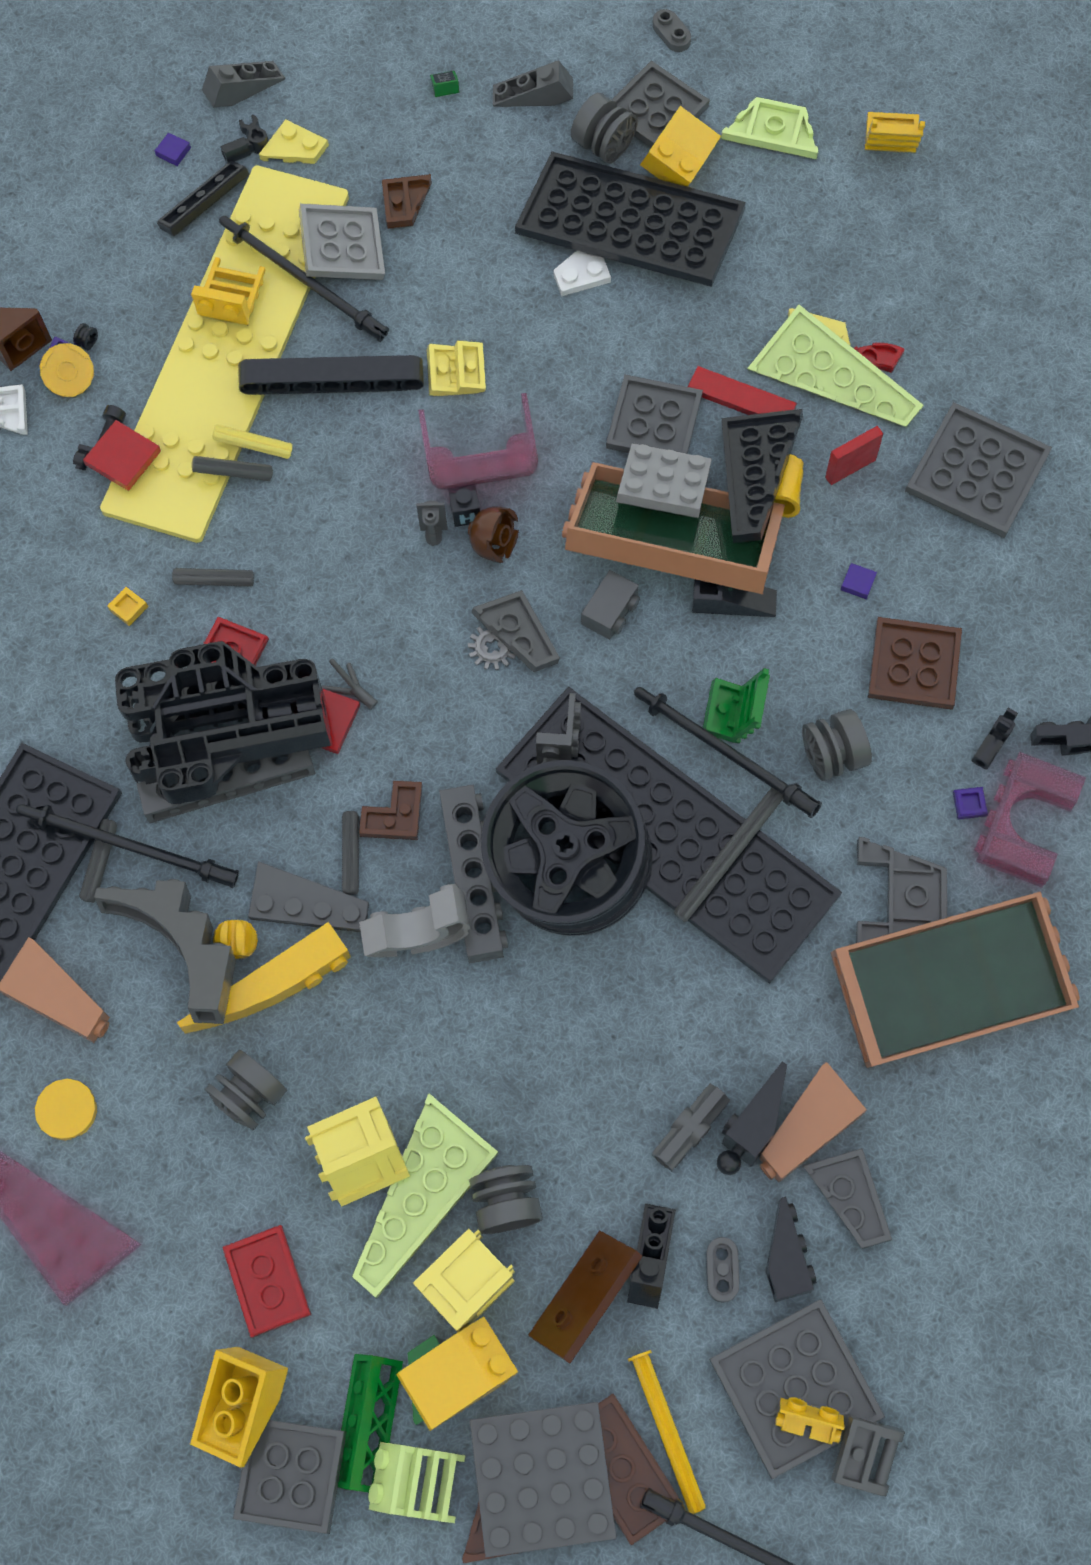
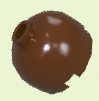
M492 506L481 510L474 517L473 521L469 524L468 535L473 550L480 557L497 563H503L504 555L505 558L510 557L517 543L519 530L514 529V521L518 522L515 511L510 508ZM497 545L500 547L499 549H494L492 546Z

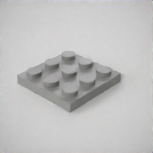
M300 203L299 217L306 276L384 279L385 268L377 208Z
M632 443L616 502L699 518L712 459L700 455H690L674 450Z

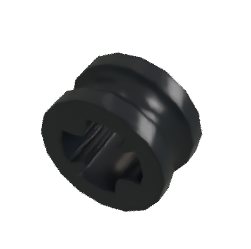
M82 323L74 333L73 342L79 347L82 346L85 350H90L97 341L98 331L96 328H89V325Z

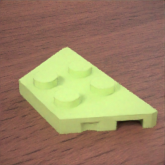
M756 97L746 110L741 111L736 116L735 122L729 128L725 127L722 130L721 139L812 159H817L818 147L815 146L813 140L814 133L812 126L808 123L809 116L806 107Z

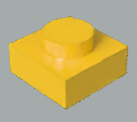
M125 587L107 607L110 612L130 626L148 608V605L133 591Z

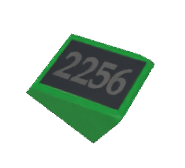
M455 71L430 75L435 97L460 93Z

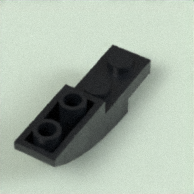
M1091 716L1086 724L1082 721H1073L1064 725H1056L1054 722H1042L1035 726L1030 735L1031 746L1060 745L1061 756L1091 752Z

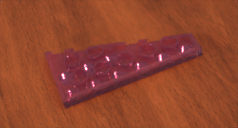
M0 1151V1218L63 1305L67 1306L142 1245Z

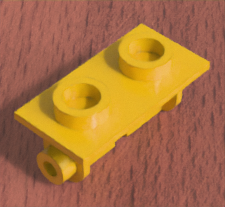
M790 1397L788 1400L780 1398V1413H777L775 1425L780 1426L781 1431L803 1436L806 1425L812 1426L809 1435L810 1439L832 1445L833 1442H840L841 1433L844 1430V1415L839 1414L837 1410L831 1407L822 1406L819 1409L809 1406L804 1400Z

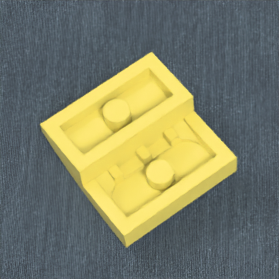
M457 340L455 346L428 345L429 396L485 392L483 343Z

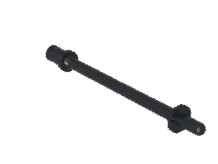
M227 216L220 217L219 223L234 234V243L246 242L351 317L358 330L366 331L379 342L384 339L382 334L387 336L389 328L373 318L371 312L368 310H357L313 277L306 276V272L249 233L250 225L247 222L238 225Z
M637 687L634 690V695L650 706L648 710L650 715L663 714L781 793L783 802L788 806H795L810 818H813L820 810L822 802L817 801L802 791V786L797 783L788 785L666 704L667 696L664 693L654 696L642 687Z
M20 804L16 808L17 814L38 821V828L44 830L47 825L58 827L196 872L202 877L201 880L205 882L211 880L234 888L239 876L238 870L215 864V860L212 859L199 862L52 814V807L50 805H45L43 810Z
M649 1487L642 1498L640 1508L665 1519L666 1524L670 1526L681 1523L764 1565H795L686 1511L684 1505H682L683 1501L677 1498L671 1500Z

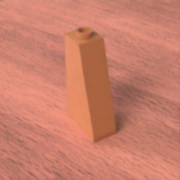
M28 937L1 980L0 992L8 998L95 1043L97 1038L103 1037L109 1027V1022L107 1021L110 1017L33 939Z
M827 1062L821 1066L759 1158L762 1161L760 1168L770 1180L775 1177L778 1182H781L863 1116L867 1110Z

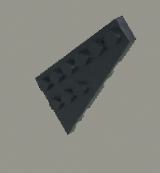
M802 409L721 418L733 543L762 539L803 418Z

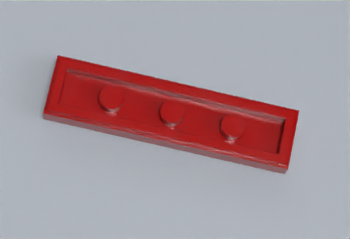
M697 366L688 385L690 388L703 390L702 398L747 415L795 410L797 405L796 402Z

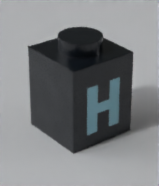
M475 484L449 488V500L454 526L469 525L480 512Z

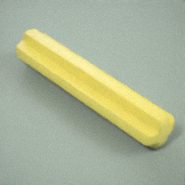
M218 424L215 425L212 439L215 441L286 459L290 458L293 448L292 444Z

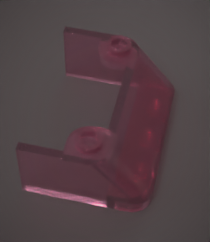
M527 393L521 394V411L525 433L515 434L510 437L505 450L453 458L451 451L445 447L430 448L424 409L418 410L429 478L432 485L444 490L532 475L538 467V455Z

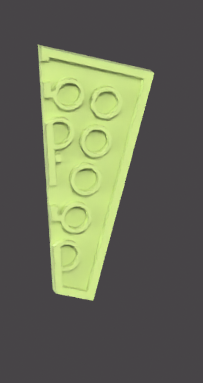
M801 305L796 307L747 368L753 372L755 371L791 386L807 390L813 394L826 397L832 401L845 404L851 408L903 427H907L924 407L922 403Z
M430 1094L426 1098L422 1113L416 1122L412 1137L402 1156L410 1177L390 1185L382 1209L376 1218L372 1233L366 1242L352 1276L376 1298L379 1297L469 1190V1179L483 1173L499 1154L497 1150Z

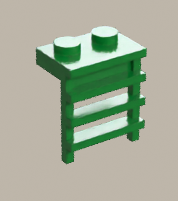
M763 668L742 686L719 678L712 680L703 728L717 738L737 744L740 743L741 738L746 739L747 734H753L754 728L759 729L761 727L770 675H768L769 669Z

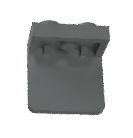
M570 693L566 734L537 732V764L554 760H572V757H578L581 702H576V693Z

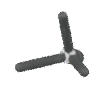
M330 659V664L352 689L322 685V688L334 693L354 695L372 710L378 701L360 686L352 664L347 663L346 665L349 672L348 675L334 659Z

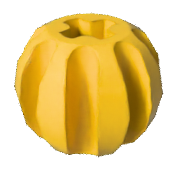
M244 920L224 921L217 926L213 935V943H223L231 946L235 959H244L251 956L256 949L258 941L256 930L251 923Z

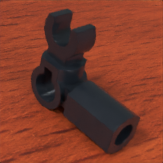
M251 115L252 123L249 125L244 124L242 119L239 120L240 129L246 135V139L242 137L220 146L222 155L227 163L231 160L238 161L250 156L251 152L259 154L268 143L267 133L261 129L255 115Z
M1008 707L1004 715L998 717L971 760L973 763L986 770L989 768L1016 725L1014 720L1018 715L1017 712Z

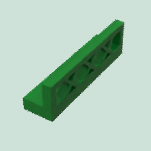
M354 1354L341 1431H346L347 1434L338 1488L369 1493L371 1486L361 1484L363 1470L370 1464L374 1471L373 1484L376 1470L374 1459L376 1452L379 1450L380 1442H390L400 1383L396 1374L402 1370L403 1361L373 1355ZM381 1365L391 1366L389 1381L383 1385L379 1378ZM381 1398L385 1404L384 1413L377 1418L374 1413L375 1402ZM376 1431L379 1437L378 1447L371 1452L368 1446L369 1436Z

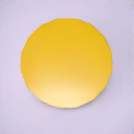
M71 343L58 344L49 348L43 355L40 363V376L45 386L54 394L62 397H75L84 393L91 385L94 376L93 363L89 355L81 347Z
M68 1078L57 1080L46 1086L38 1096L35 1105V1117L41 1130L54 1139L64 1141L86 1133L94 1123L97 1114V1103L92 1091L80 1081Z

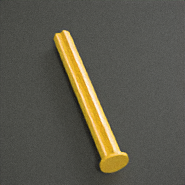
M648 1350L627 1360L628 1362L632 1361L688 1511L695 1514L703 1511L706 1505L648 1355L652 1351Z

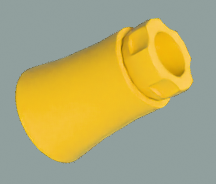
M791 454L774 501L775 503L785 505L782 517L786 518L794 517L800 512V493L804 474V462L802 459Z

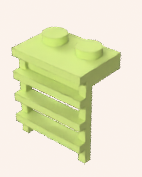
M380 1442L379 1450L376 1452L374 1459L376 1468L374 1481L368 1495L370 1502L369 1510L455 1523L456 1517L448 1515L456 1461L464 1462L465 1455ZM422 1456H428L419 1511L414 1510ZM441 1458L445 1460L436 1513H431L439 1459Z

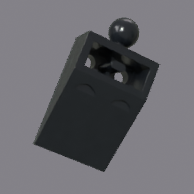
M783 1061L741 1115L738 1116L734 1113L723 1127L722 1134L725 1137L722 1144L729 1150L723 1151L717 1158V1167L721 1173L725 1175L736 1174L741 1168V1159L751 1167L771 1141L776 1129L787 1064Z

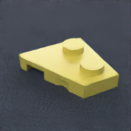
M285 119L259 153V157L262 161H268V158L283 159V162L289 163L300 161L302 163L315 164L329 144L327 139Z

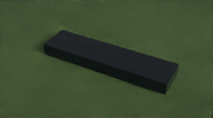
M232 160L161 217L157 221L160 229L172 236L177 235L249 175L247 168Z

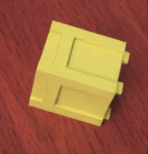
M373 1097L307 1126L310 1135L306 1136L305 1139L309 1146L314 1144L318 1154L315 1156L318 1165H322L324 1171L318 1175L322 1183L325 1181L330 1183L333 1191L328 1194L332 1201L338 1199L341 1207L410 1177L377 1097Z
M470 1229L464 1232L413 1282L424 1297L457 1332L471 1325L515 1282L512 1278V1274L515 1272L513 1266L510 1265L508 1268L503 1266L480 1241L483 1237L480 1235L481 1232L479 1230L475 1233Z

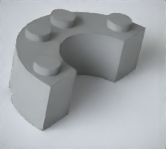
M448 884L440 887V891L429 895L430 906L417 907L412 909L411 912L403 914H388L386 911L372 913L370 915L371 918L359 922L364 956L380 958L397 957V951L411 949V954H418L440 949L463 939L468 935V930L470 929L464 892L458 888V885Z

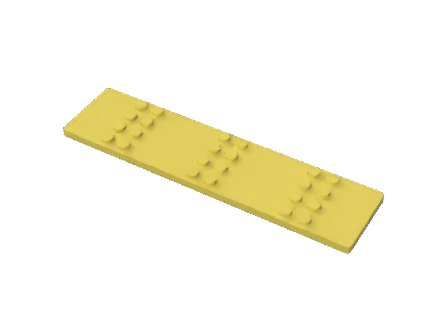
M256 165L251 170L230 219L238 225L247 222L250 225L249 233L306 272L299 217L300 203L346 206L349 195L348 191L344 188ZM226 228L200 286H205L215 257L221 259L219 265L221 268L257 275L259 267H265L263 285L258 290L259 296L258 299H255L254 310L249 316V324L243 325L200 316L192 301L134 430L159 445L161 452L129 491L111 481L100 506L104 516L196 543L203 540L230 476L193 472L191 467L192 459L194 456L237 461L242 447L213 440L214 427L218 424L249 432L265 396L247 395L240 392L238 364L245 359L281 358L310 291L309 287L246 242L234 243V234ZM219 277L214 279L216 281L253 287V284Z

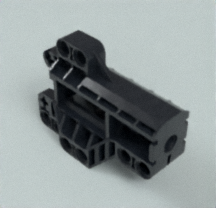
M218 641L178 649L167 660L121 669L115 676L117 706L121 715L128 722V728L133 739L140 743L150 742L149 746L131 750L126 756V765L137 783L138 781L145 782L146 785L158 783L165 800L171 804L187 803L212 797L218 790V783L237 763L332 746L325 695L316 666L309 659H298L256 667L225 642ZM158 671L166 673L165 677L160 681L151 680L152 675ZM128 677L137 678L136 683L130 687L122 685L123 681ZM249 718V723L173 737L182 730H189L191 732L194 731V728L209 725L218 727L219 723L235 720L243 722V719ZM143 719L146 726L144 731L139 732L141 729L140 720ZM207 778L205 781L199 782L201 779Z

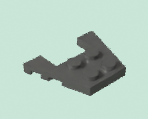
M858 838L857 865L888 867L887 923L857 921L856 943L947 918V868L913 855L908 856L894 851V848L887 845L881 846L870 842L868 838Z

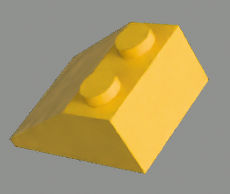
M680 106L640 166L659 180L688 187L721 135Z
M482 1317L402 1369L396 1375L431 1431L507 1383L518 1373V1370L485 1317Z
M240 1347L216 1349L190 1445L235 1466L244 1467L280 1400L288 1368Z

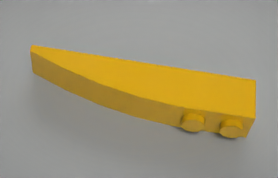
M327 922L232 985L224 1024L271 1007L306 987L311 989L321 983L323 980L322 976L331 970L337 972L344 968L351 956L330 923ZM190 1014L177 1022L185 1034L223 1025L194 1023Z

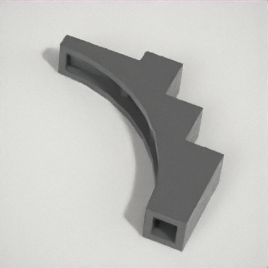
M169 879L167 881L156 880L154 890L147 888L121 889L115 886L96 888L94 898L101 913L125 916L143 922L160 932L177 948L188 968L190 984L188 1010L193 1022L224 1024L236 959L231 946L223 943H213L210 945L213 926L208 913L200 911L188 912L191 895L186 882L176 879Z

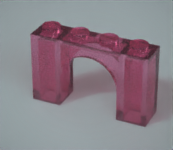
M1019 752L1016 759H1009L1003 775L1008 777L1005 786L1000 784L993 800L998 802L995 811L989 810L984 825L989 828L985 836H979L974 851L979 852L976 862L1043 888L1050 877L1058 854L1022 839L1012 827L1010 809L1021 800L1038 799L1071 812L1078 801L1086 777Z

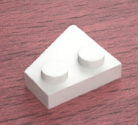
M581 251L574 252L553 270L561 296L611 282V276L604 258Z
M23 384L0 387V428L25 435L28 434L26 391Z

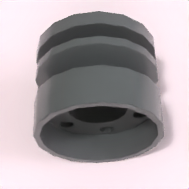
M597 92L590 96L578 111L572 124L571 138L583 148L592 149L593 154L600 157L604 162L613 163L630 145L638 126V118L632 112H627L626 108L622 106L617 107L615 101L603 93Z
M852 709L832 714L830 726L824 719L816 720L815 724L809 722L803 725L802 737L805 752L821 781L830 780L833 775L841 776L844 771L843 764L849 771H855L871 764L872 753L866 731L858 715Z
M239 1049L226 1063V1066L234 1075L232 1079L229 1080L217 1074L215 1079L224 1088L219 1091L209 1083L204 1090L210 1095L214 1104L234 1122L254 1130L258 1124L249 1114L253 1111L264 1119L266 1114L258 1103L264 1100L275 1106L287 1092V1089L265 1068Z
M500 1166L469 1179L471 1189L481 1190L472 1195L473 1201L488 1202V1206L476 1211L481 1234H495L524 1228L543 1220L539 1198H524L525 1193L536 1188L535 1181H523L533 1176L532 1166Z

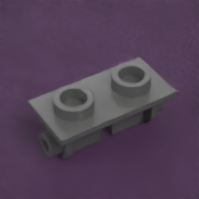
M426 501L424 503H416L420 531H425L426 542L432 546L440 544L442 541V530H448L444 502Z

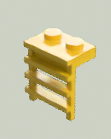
M868 112L865 150L916 153V148H918L921 137H923L925 121L919 122V114Z
M215 257L205 286L194 285L191 292L196 311L200 316L248 325L250 313L254 310L255 299H258L259 296L258 290L263 285L265 267L260 266L257 275L221 268L219 267L221 259ZM219 277L253 284V287L216 281L214 279Z

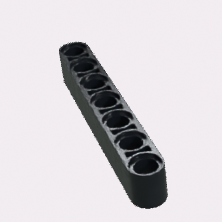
M415 355L245 359L238 364L239 390L247 395L419 390L424 386L422 358Z

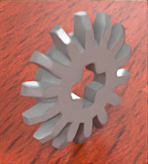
M478 627L479 636L471 634L470 638L475 643H468V648L475 649V651L469 653V656L479 657L475 661L476 665H479L484 660L486 661L484 669L487 670L490 663H494L495 670H499V661L508 666L509 663L505 658L515 659L516 655L511 653L510 649L488 628L486 631H483L481 627ZM494 640L498 641L500 650L488 653V647L485 644L487 642L493 643Z

